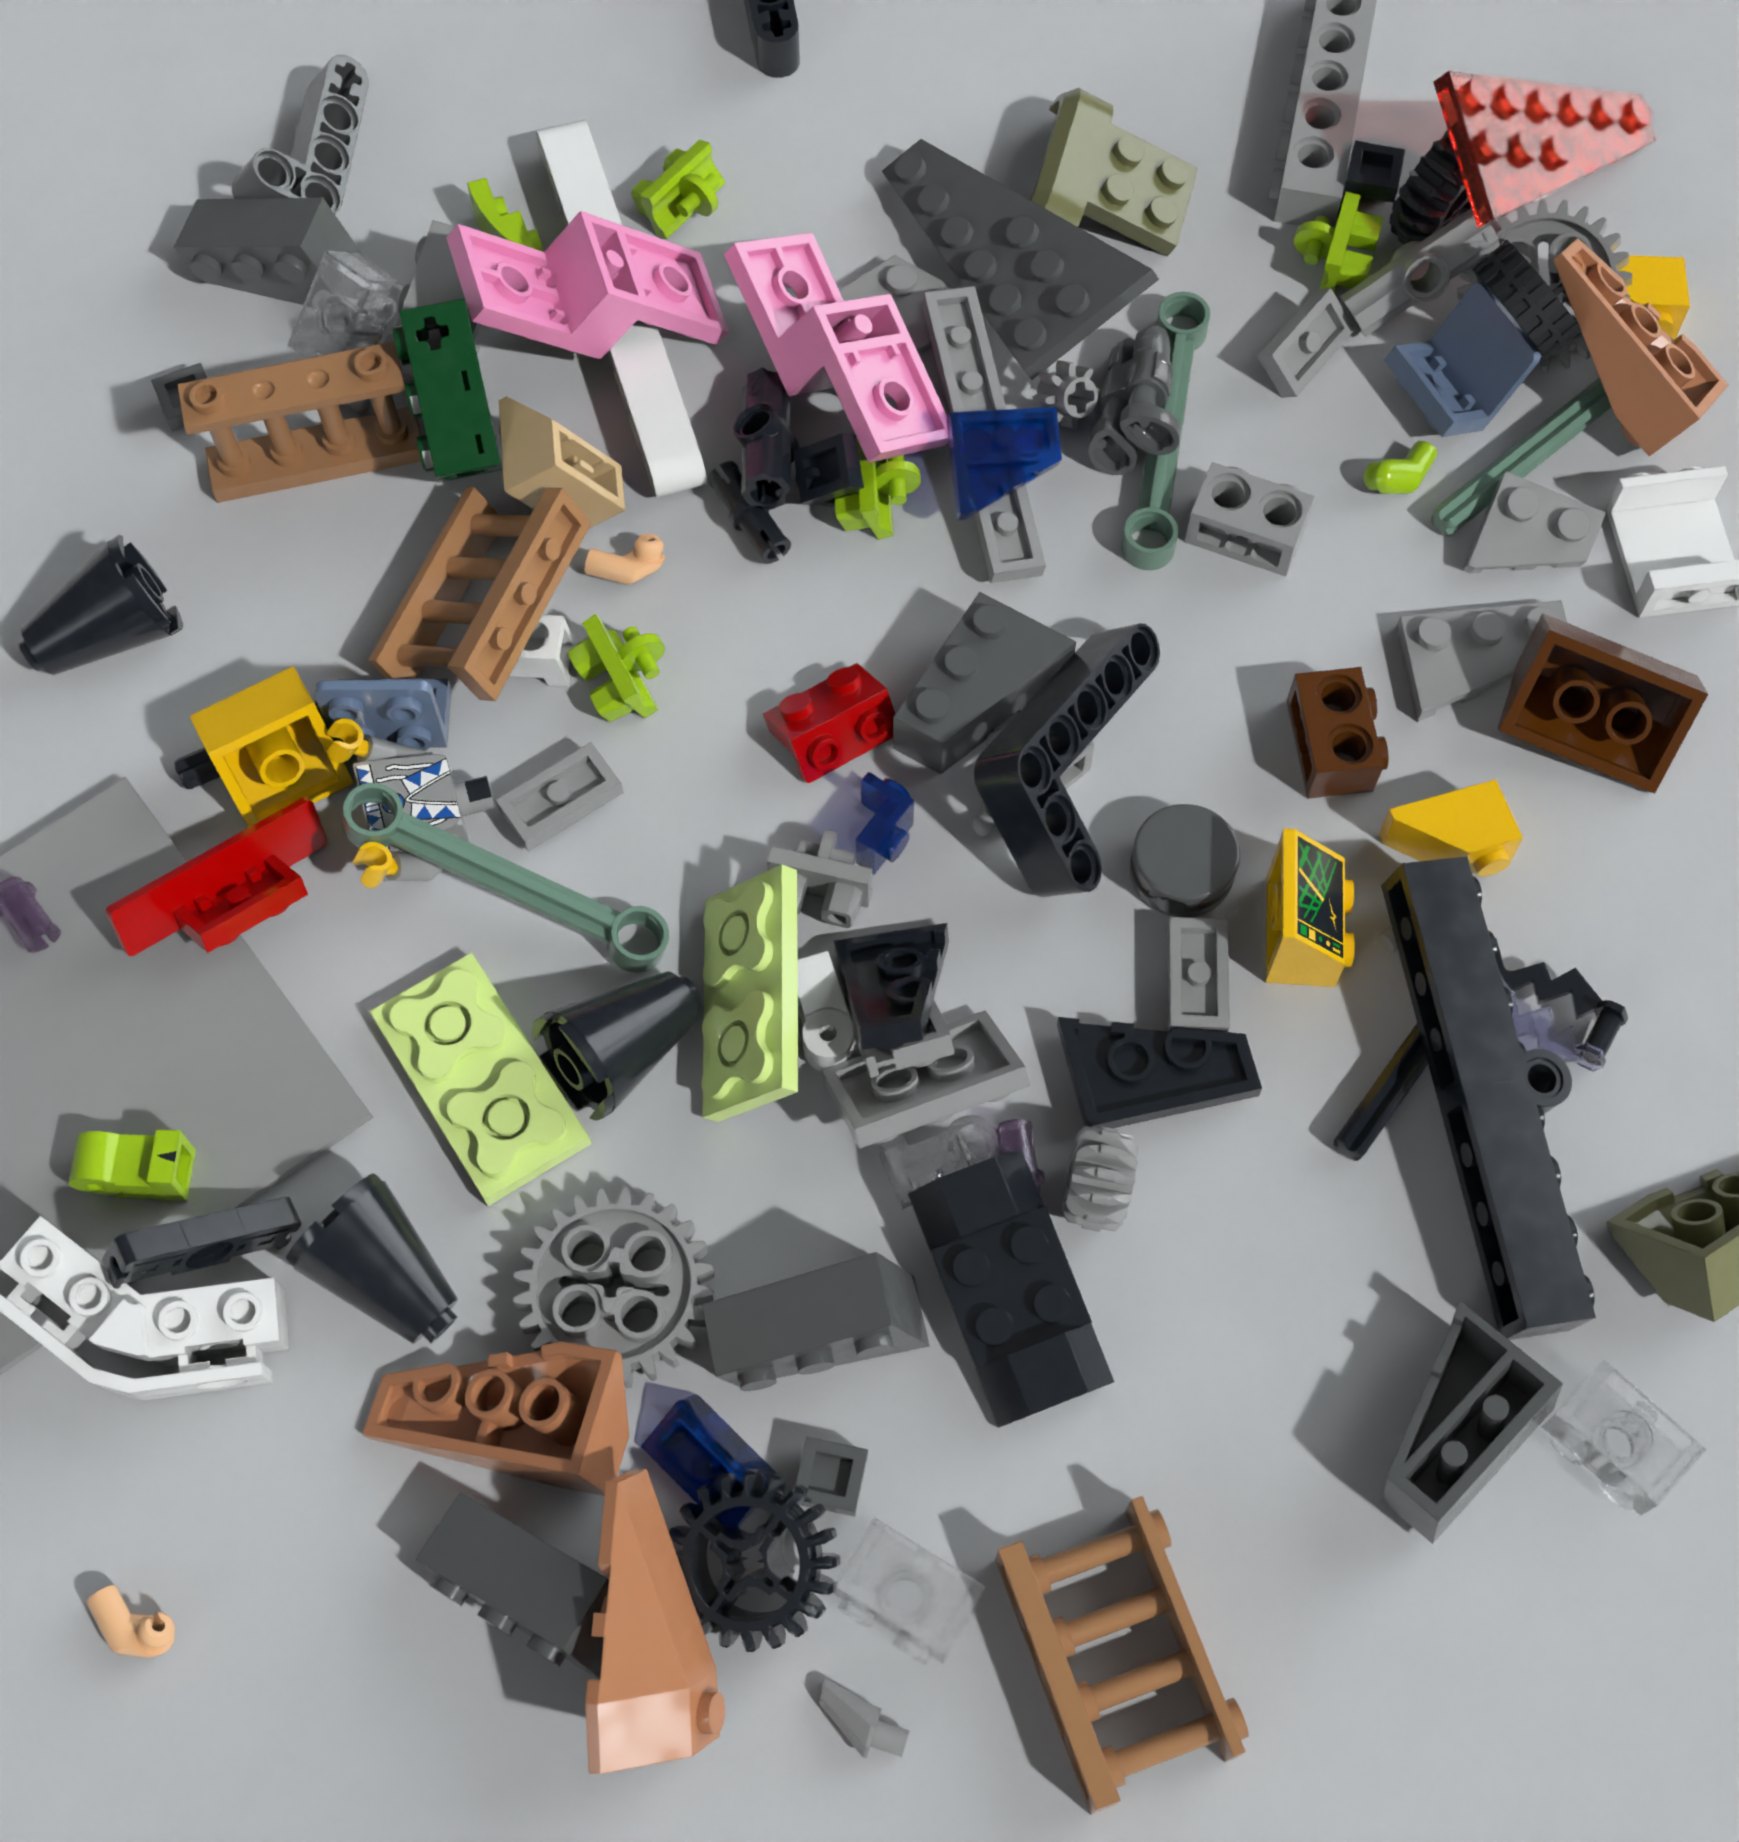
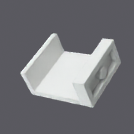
M1691 466L1678 472L1654 475L1641 472L1619 480L1605 509L1639 618L1739 606V560L1734 559L1715 501L1728 476L1726 466L1704 469L1700 466Z

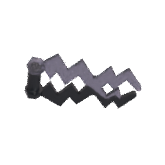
M1495 938L1498 950L1496 961L1502 983L1509 989L1512 996V1018L1517 1036L1521 1037L1535 1033L1538 1049H1545L1555 1053L1565 1063L1576 1061L1578 1065L1592 1072L1603 1068L1606 1063L1605 1056L1620 1027L1625 1025L1628 1020L1625 1007L1611 1000L1602 1001L1576 967L1551 980L1545 962L1514 971L1506 970L1497 938ZM1533 983L1538 1005L1571 994L1576 1020L1593 1012L1597 1020L1585 1043L1576 1045L1573 1025L1556 1034L1551 1006L1519 1015L1514 992Z

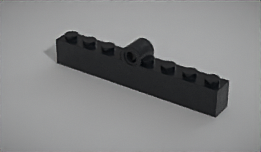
M1468 857L1402 863L1381 885L1498 1330L1508 1340L1570 1331L1596 1318L1593 1308L1595 1302L1594 1289L1590 1279L1583 1273L1576 1248L1578 1243L1577 1228L1573 1219L1567 1215L1560 1190V1168L1556 1159L1550 1154L1544 1133L1545 1114L1561 1104L1570 1094L1572 1087L1570 1070L1566 1063L1555 1053L1545 1049L1527 1051L1523 1043L1518 1040L1512 1018V996L1509 989L1502 983L1496 961L1498 951L1496 939L1493 933L1487 929L1481 907L1482 889L1478 879L1472 875Z

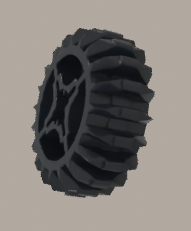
M1472 118L1468 121L1463 120L1457 123L1454 128L1446 130L1440 140L1433 142L1431 149L1425 156H1421L1418 165L1409 172L1408 180L1399 188L1400 195L1393 203V212L1390 214L1389 223L1391 224V232L1399 238V242L1403 245L1410 241L1421 242L1476 205L1483 211L1485 206L1490 204L1491 197L1500 188L1501 179L1507 174V165L1511 161L1512 154L1510 152L1511 144L1502 138L1503 135L1489 124Z
M751 1469L745 1472L742 1486L734 1473L722 1475L719 1481L720 1492L710 1484L703 1485L697 1490L701 1506L688 1502L680 1508L679 1512L682 1518L691 1527L675 1526L669 1530L671 1540L683 1546V1550L676 1551L695 1609L696 1611L699 1609L703 1614L700 1623L704 1634L710 1633L717 1625H720L719 1644L722 1647L728 1648L733 1645L741 1631L742 1644L746 1652H754L759 1649L763 1636L772 1649L779 1648L786 1642L785 1628L795 1637H800L808 1631L807 1621L803 1613L815 1619H818L825 1613L826 1607L814 1593L830 1595L836 1591L837 1583L832 1578L821 1574V1569H831L840 1565V1555L833 1552L822 1553L821 1544H825L837 1537L836 1530L832 1527L820 1532L817 1531L813 1521L822 1517L826 1512L825 1507L821 1503L808 1508L806 1511L800 1507L808 1492L805 1486L798 1485L786 1497L783 1496L786 1484L783 1474L776 1473L771 1475L765 1488H763L762 1476L758 1469ZM739 1506L756 1507L772 1514L767 1522L760 1525L754 1533H747L738 1526L728 1528L719 1521L727 1511ZM789 1531L795 1540L799 1554L800 1565L797 1581L793 1578L795 1571L787 1565L781 1553L783 1540ZM709 1540L712 1542L709 1549L720 1558L723 1566L722 1578L717 1587L711 1579L707 1564ZM764 1541L759 1548L763 1559L757 1561L764 1563V1568H760L740 1579L747 1570L742 1562L747 1557H741L742 1552ZM750 1587H757L768 1595L776 1592L787 1600L780 1609L770 1612H752L734 1605L739 1596L745 1594Z

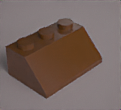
M1542 613L1517 662L1498 730L1655 794L1705 702L1708 692L1695 674Z

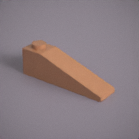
M1576 239L1553 259L1582 330L1583 337L1614 415L1621 423V430L1631 444L1641 447L1650 457L1697 422L1729 385L1697 346L1684 334H1681L1674 340L1660 327L1658 320H1660L1661 313L1649 302L1644 306L1640 303H1633L1626 296L1627 287L1624 280L1580 239Z
M556 1342L541 1345V1351L515 1356L508 1352L488 1355V1361L454 1366L451 1363H443L384 1374L362 1435L376 1441L539 1483L604 1496L605 1483L616 1478L629 1438L622 1355L618 1351Z
M633 1469L605 1483L598 1566L601 1573L605 1577H609L608 1593L604 1598L601 1613H593L591 1636L603 1638L600 1680L587 1679L585 1712L588 1772L590 1774H605L693 1757L720 1736L725 1719V1701L723 1695L718 1692L717 1669L647 1469Z

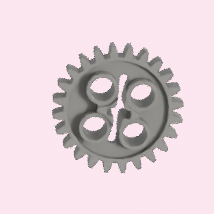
M1541 199L1537 208V214L1529 215L1524 205L1520 204L1517 209L1518 220L1511 223L1504 215L1499 214L1497 216L1500 230L1497 236L1500 245L1508 240L1521 254L1530 258V265L1538 274V245L1541 242L1549 244L1548 268L1550 289L1562 304L1569 301L1553 259L1576 239H1580L1624 280L1626 287L1632 285V273L1618 271L1629 264V253H1612L1621 244V235L1618 232L1603 238L1607 228V219L1602 217L1589 225V207L1584 206L1573 217L1569 216L1567 200L1561 202L1556 213H1549L1545 199ZM1484 258L1460 273V278L1470 284L1457 288L1459 300L1463 298L1473 284L1481 283L1472 269ZM1582 331L1547 360L1541 355L1540 367L1543 373H1548L1551 358L1558 357L1561 364L1567 369L1570 368L1571 352L1576 350L1585 359L1591 357Z
M627 1187L623 1188L617 1203H609L606 1192L603 1188H600L596 1195V1206L589 1208L579 1195L573 1197L575 1214L568 1217L557 1208L551 1210L557 1226L553 1231L540 1226L534 1227L533 1231L541 1244L540 1249L531 1247L521 1248L520 1253L524 1261L532 1266V1269L516 1271L513 1277L517 1285L529 1289V1291L513 1297V1303L517 1310L531 1313L525 1316L519 1322V1325L524 1334L540 1332L531 1344L534 1352L541 1351V1345L556 1342L616 1350L622 1355L624 1385L626 1389L632 1387L634 1370L642 1368L645 1375L651 1381L657 1380L654 1362L663 1359L674 1368L679 1366L673 1348L679 1344L694 1350L697 1344L694 1336L688 1330L689 1326L706 1327L704 1312L697 1308V1305L714 1301L715 1296L712 1289L699 1284L707 1282L715 1276L712 1264L696 1262L708 1254L705 1241L688 1243L696 1232L694 1223L691 1220L682 1222L674 1227L678 1216L674 1204L671 1203L657 1214L655 1212L656 1201L653 1193L649 1192L638 1206L633 1204L630 1190ZM586 1244H596L604 1248L602 1257L592 1265L581 1266L573 1262L577 1250ZM655 1249L665 1254L663 1263L653 1271L644 1272L633 1266L635 1258L645 1250ZM566 1278L575 1279L579 1283H583L570 1285L566 1288L560 1286L561 1281ZM614 1278H623L625 1287L617 1289L616 1297H607L604 1288L611 1287ZM661 1287L669 1289V1293L666 1296H655L652 1292L645 1291L657 1290ZM578 1303H587L595 1307L596 1310L593 1318L583 1326L573 1327L564 1322L566 1312ZM646 1308L658 1314L655 1324L644 1332H633L625 1327L628 1316L638 1309Z

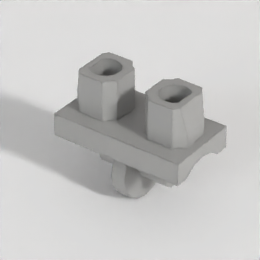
M826 829L820 844L801 840L797 852L771 846L767 859L768 870L781 864L797 870V914L800 913L805 894L825 898L821 910V919L828 924L850 928L860 907L869 908L873 888H871L872 869L854 865L856 852L837 848L838 831Z

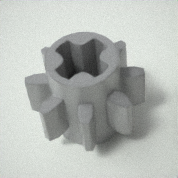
M1057 360L1056 372H1040L1039 377L1041 380L1037 387V394L1032 397L1034 401H1038L1041 407L1045 409L1041 419L1054 424L1059 422L1063 427L1077 429L1078 418L1085 416L1094 417V408L1097 404L1098 395L1102 393V389L1096 388L1095 384L1090 380L1093 369L1079 365L1075 367L1073 362Z

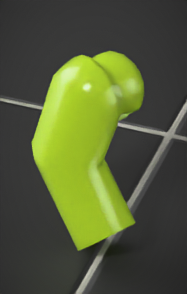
M1417 441L1405 459H1385L1382 462H1371L1364 470V483L1369 490H1379L1382 494L1413 493L1419 488L1437 458V449L1426 441Z

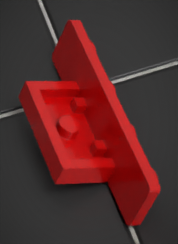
M302 797L109 905L105 912L122 950L128 956H135L181 929L203 950L209 953L219 946L230 944L243 932L269 917L283 913L290 905L307 896L308 893L302 877L292 870L290 866L327 845V838L314 803L308 798Z

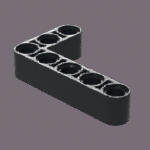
M1138 623L1096 632L1091 635L988 745L975 762L974 782L1028 887L1039 897L1091 892L1097 888L1101 880L1102 865L1099 853L1060 776L1157 667L1160 658L1159 642L1156 634L1147 624Z

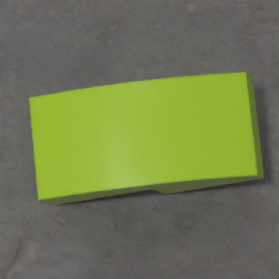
M487 178L467 182L474 217L480 231L544 252L537 229L527 231L520 210L508 213L503 196L493 197Z

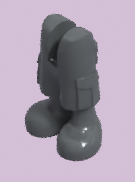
M1147 327L1136 334L1135 341L1131 338H1126L1118 342L1110 352L1107 368L1109 373L1103 383L1102 393L1098 402L1102 415L1092 429L1088 447V454L1092 464L1104 473L1110 475L1130 473L1136 466L1137 446L1150 454L1166 455L1175 451L1180 443L1181 427L1176 417L1162 408L1167 398L1171 395V377L1173 373L1170 362V339L1163 327Z

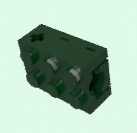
M465 298L399 310L402 325L393 326L392 331L399 360H401L402 365L411 364L414 380L404 382L411 415H413L414 419L423 418L426 435L416 437L423 469H425V472L434 471L435 477L439 482L502 471ZM433 329H439V333L443 337L440 343L441 348L437 350H431L427 342L429 340L428 331Z

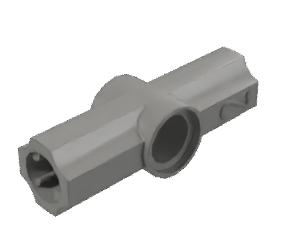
M1475 205L1423 241H1410L1402 245L1395 251L1389 264L1350 289L1340 298L1361 333L1366 337L1415 303L1430 302L1440 297L1445 292L1452 278L1499 247V238L1481 209ZM1429 262L1426 274L1420 279L1410 281L1413 270L1418 265Z

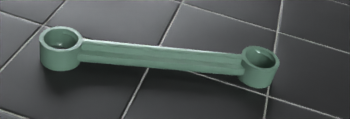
M1176 292L1164 298L1159 306L1156 326L1163 327L1169 335L1171 346L1170 362L1173 371L1171 395L1167 398L1162 408L1176 417L1181 427V435L1194 350L1204 343L1210 320V308L1206 301L1191 292ZM1176 315H1184L1194 319L1199 326L1188 330L1178 329L1170 325L1167 319ZM1180 443L1176 450L1170 454L1154 455L1147 452L1138 510L1134 511L1125 522L1121 550L1128 563L1141 570H1157L1164 567L1171 561L1175 552L1178 526L1175 519L1170 515ZM1140 530H1154L1161 533L1168 543L1159 548H1145L1137 544L1131 535Z
M379 783L359 785L350 791L344 801L343 831L349 841L359 848L367 842H378L385 847L392 844L606 943L610 958L623 970L635 973L648 971L655 967L663 956L669 940V929L664 918L651 908L633 906L619 912L403 812V805L399 796L386 785ZM373 802L387 807L392 812L394 819L392 824L385 829L369 831L355 824L351 812L361 804ZM630 924L645 926L656 936L658 949L646 955L633 954L620 944L618 932L624 926Z

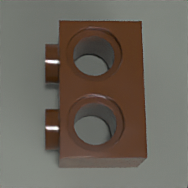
M1362 667L1295 674L1288 694L1287 706L1307 799L1373 792L1382 770H1386L1388 767L1389 754L1385 737L1377 736L1374 720L1377 717V698L1373 687H1366ZM1324 704H1335L1344 711L1330 710ZM1335 753H1347L1356 761H1344L1337 757Z

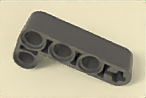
M336 55L328 61L306 89L291 157L271 148L261 149L256 152L232 182L234 199L323 197L336 215L343 203L369 87L367 73L359 62L346 55Z

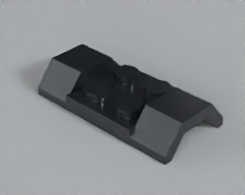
M1022 1150L994 1156L942 1176L908 1194L998 1428L1115 1382L1048 1210L1043 1204Z

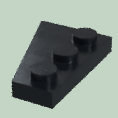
M947 923L834 940L836 963L862 1050L871 1048L894 1049L902 1046L904 1043L923 1040L949 944Z
M1058 1017L1057 1029L1084 1126L1117 1128L1258 1097L1261 1093L1262 1085L1246 1034L1175 1027L1171 1031L1134 1028V1024L1112 1022L1111 1026L1082 1024L1079 1023V1019Z

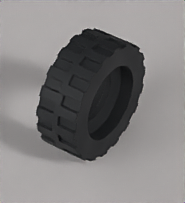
M1508 240L1504 241L1472 269L1481 283L1495 295L1546 360L1582 331L1546 282Z

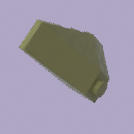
M1718 1169L1700 1175V1187L1675 1196L1668 1188L1648 1194L1607 1221L1608 1232L1665 1303L1712 1322L1717 1321L1739 1306V1172L1724 1175Z

